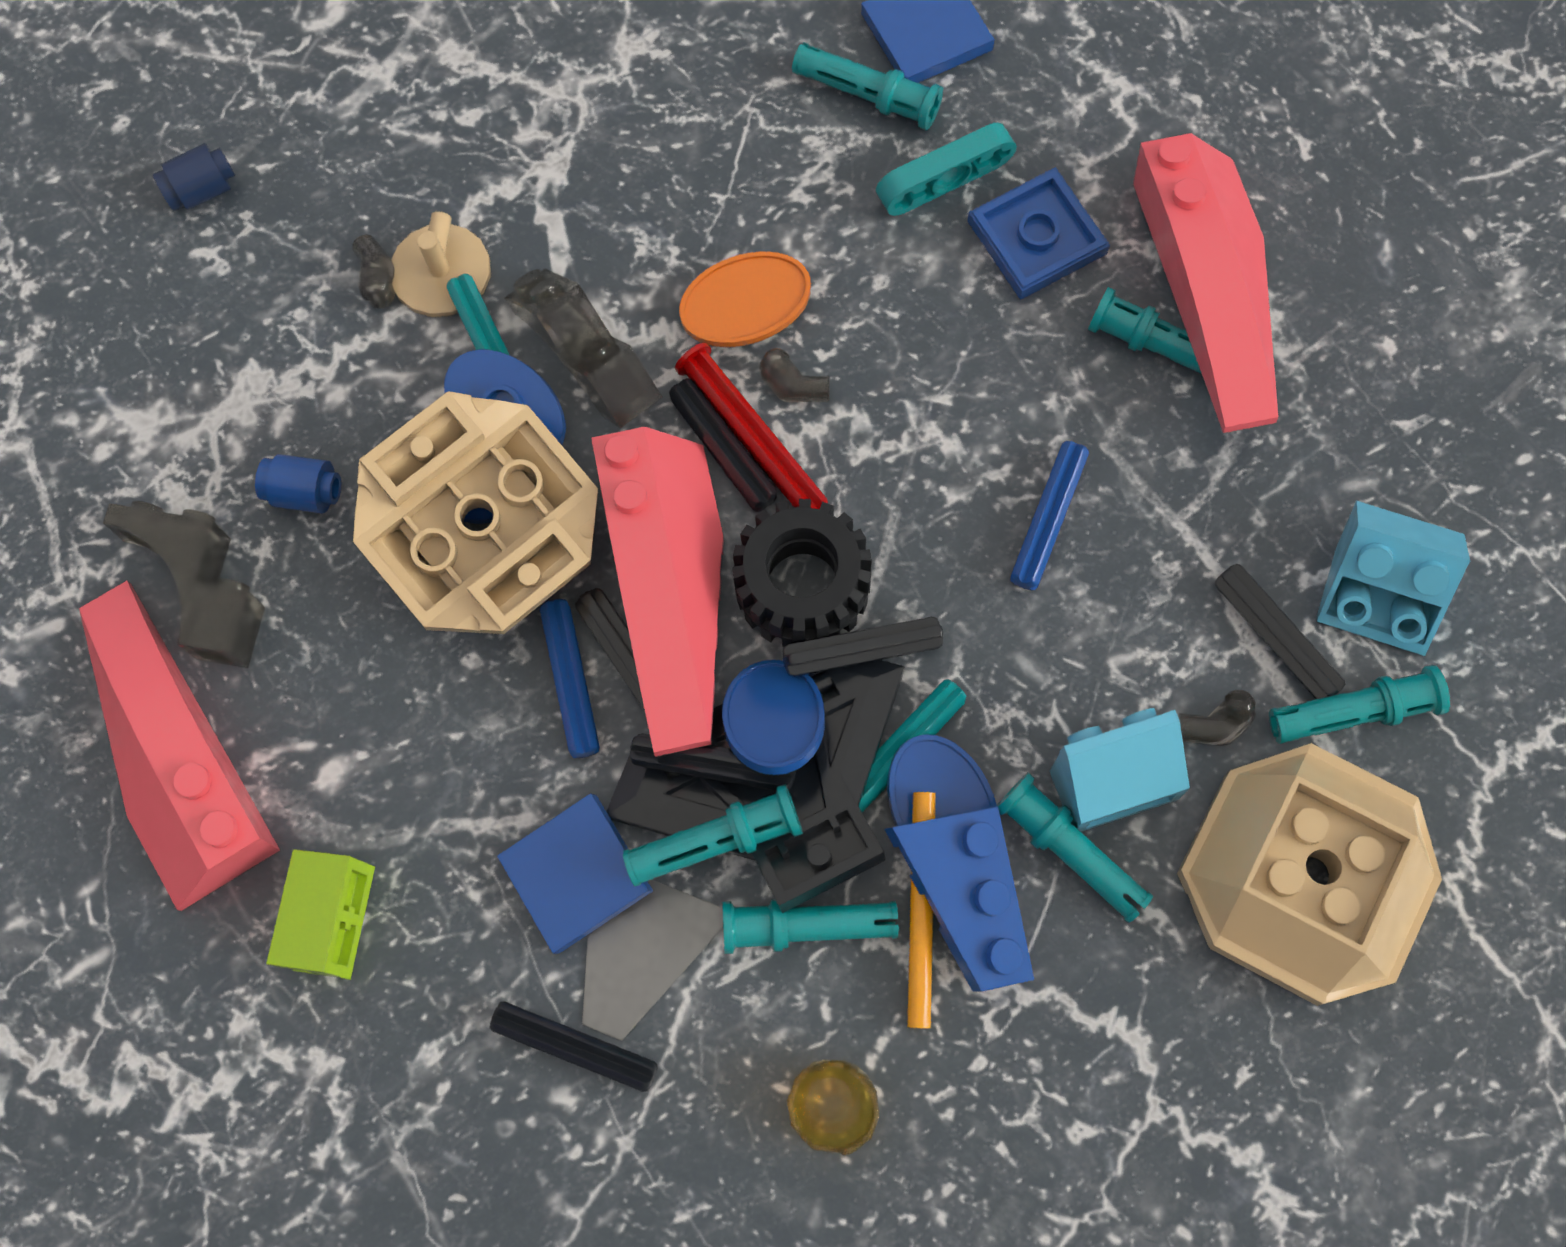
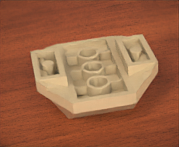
M447 391L359 459L353 542L426 630L505 634L591 565L598 488L528 405L473 398L471 395ZM476 508L487 509L493 514L491 524L481 531H472L463 525L466 514Z
M1312 743L1230 770L1224 776L1177 872L1184 891L1189 896L1209 949L1316 1006L1396 983L1442 881L1419 798ZM1308 857L1317 858L1326 865L1329 872V879L1326 885L1315 882L1308 875L1306 870Z

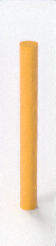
M913 792L912 823L935 819L936 793ZM912 880L910 890L907 1027L931 1028L933 910L925 895L919 894Z

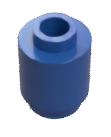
M277 454L273 459L263 458L259 463L255 477V491L260 500L268 501L272 507L324 514L331 504L334 505L339 500L341 476L334 471L333 464L330 461Z

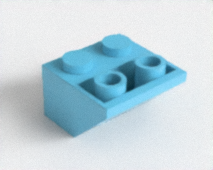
M1356 501L1335 549L1317 613V622L1425 656L1470 562L1465 534Z
M1154 708L1145 709L1122 719L1123 727L1102 733L1100 726H1093L1067 737L1069 744L1063 746L1059 751L1060 753L1050 769V774L1062 806L1065 805L1071 810V815L1074 817L1071 823L1080 832L1179 800L1190 789L1180 721L1175 710L1157 715Z

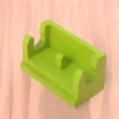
M293 849L266 964L292 969V971L351 980L375 866L351 856Z

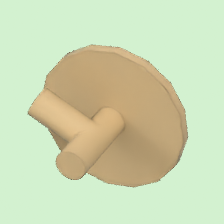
M433 212L429 225L410 233L397 246L390 262V282L399 300L413 312L429 317L453 316L458 313L446 288L450 279L457 278L461 274L471 275L482 296L491 277L490 257L481 239L467 228L451 224V216L444 212Z

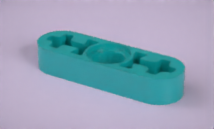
M991 123L892 170L879 181L875 192L890 215H901L1000 168L1015 154L1017 145L1002 123Z

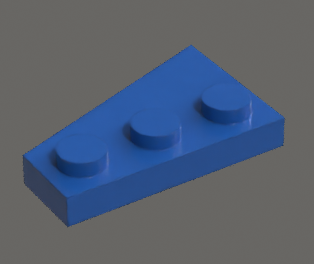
M998 807L884 829L893 847H899L911 869L912 874L909 876L920 895L924 894L940 923L939 931L972 992H984L1034 980Z

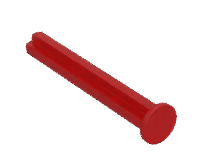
M700 343L684 353L677 361L675 371L680 376L687 375L689 379L696 383L724 422L793 507H799V499H811V508L820 509L822 502L828 503L826 496L711 358V347L707 343Z

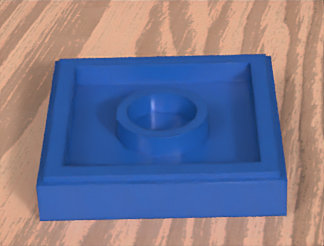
M867 0L861 4V14L894 70L897 69L904 72L905 78L920 83L993 50L995 39L970 0Z
M1056 167L968 212L967 222L1020 300L1105 256L1109 251L1110 244Z
M592 793L497 855L553 954H560L653 892L648 881L636 887L631 882L623 859V850L628 849L599 798Z

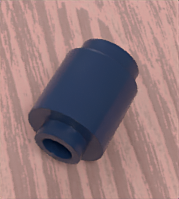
M206 143L162 163L163 169L152 174L159 190L173 211L182 207L190 210L231 190L227 179L235 176L222 150L217 148L211 151Z

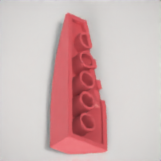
M1192 133L1141 142L1133 185L1222 431L1227 433L1277 423L1278 405L1264 236L1234 161Z
M645 426L592 437L614 561L654 755L656 757L711 745L715 691L714 669L718 643L717 621L721 595L720 574L724 536L704 446Z
M125 581L80 607L79 611L126 816L176 909L182 911L280 851V848L132 584L129 581Z

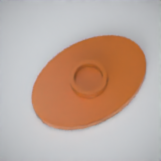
M751 252L727 258L706 269L687 287L679 307L682 326L693 339L716 347H738L765 340L788 327L805 309L811 294L809 273L797 259L777 252Z

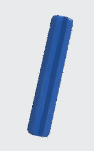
M1065 441L1060 447L1010 577L1011 582L1018 587L1033 591L1039 586L1089 455V450L1084 445Z
M566 599L548 601L540 606V614L567 746L573 758H585L597 754L600 746L571 608Z

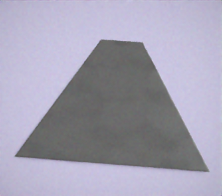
M649 880L648 882L653 889L652 893L588 934L582 1025L622 1041L723 928L722 907L655 880Z

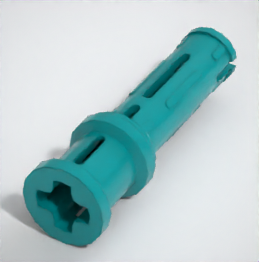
M806 42L799 45L792 63V73L876 103V109L881 114L889 116L893 112L917 121L918 127L926 131L933 124L943 97V87L934 84L928 87L905 78L904 72L897 69L894 71L890 70L886 74L813 47Z
M1107 288L1088 327L1089 331L1096 333L1098 330L1104 331L1128 342V349L1136 351V349L1142 351L1143 348H1146L1202 374L1185 329L1183 330L1158 318L1160 313L1155 311L1156 308L1149 305L1143 309L1117 297L1114 289Z
M1429 665L1422 668L1421 673L1397 679H1392L1387 675L1378 677L1371 683L1370 687L1361 690L1323 697L1296 705L1272 708L1269 710L1270 728L1273 736L1276 737V742L1284 744L1299 738L1316 736L1377 721L1384 725L1395 726L1402 723L1404 717L1432 712L1437 716L1448 713L1450 709L1449 688L1442 671L1436 665Z
M1029 772L1026 773L996 805L1000 816L1003 814L1010 816L1032 837L1031 845L1036 849L1040 848L1042 851L1047 848L1053 851L1067 866L1119 912L1127 923L1132 922L1140 913L1123 895L1125 893L1128 894L1143 909L1149 905L1153 895L1141 887L1092 843L1086 835L1081 833L1071 823L1074 818L1071 815V810L1065 805L1062 807L1055 805L1033 784L1035 777Z
M784 784L777 787L776 794L746 805H742L739 801L730 804V807L726 808V815L678 831L631 850H623V859L630 880L636 887L643 882L692 866L739 848L741 853L747 852L749 854L756 851L757 844L787 833H791L796 837L802 835L803 831L790 793Z
M771 899L770 904L766 906L734 907L731 901L722 902L724 954H733L735 948L771 946L773 952H782L784 948H788L789 942L871 938L898 939L899 925L895 921L874 922L880 919H898L896 901H890L889 903L794 907L784 913L781 912L775 899Z

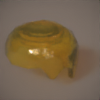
M823 1059L814 1061L809 1066H806L795 1077L787 1099L790 1124L803 1141L813 1150L840 1153L843 1156L854 1153L872 1138L880 1116L877 1090L869 1076L856 1065L844 1060Z

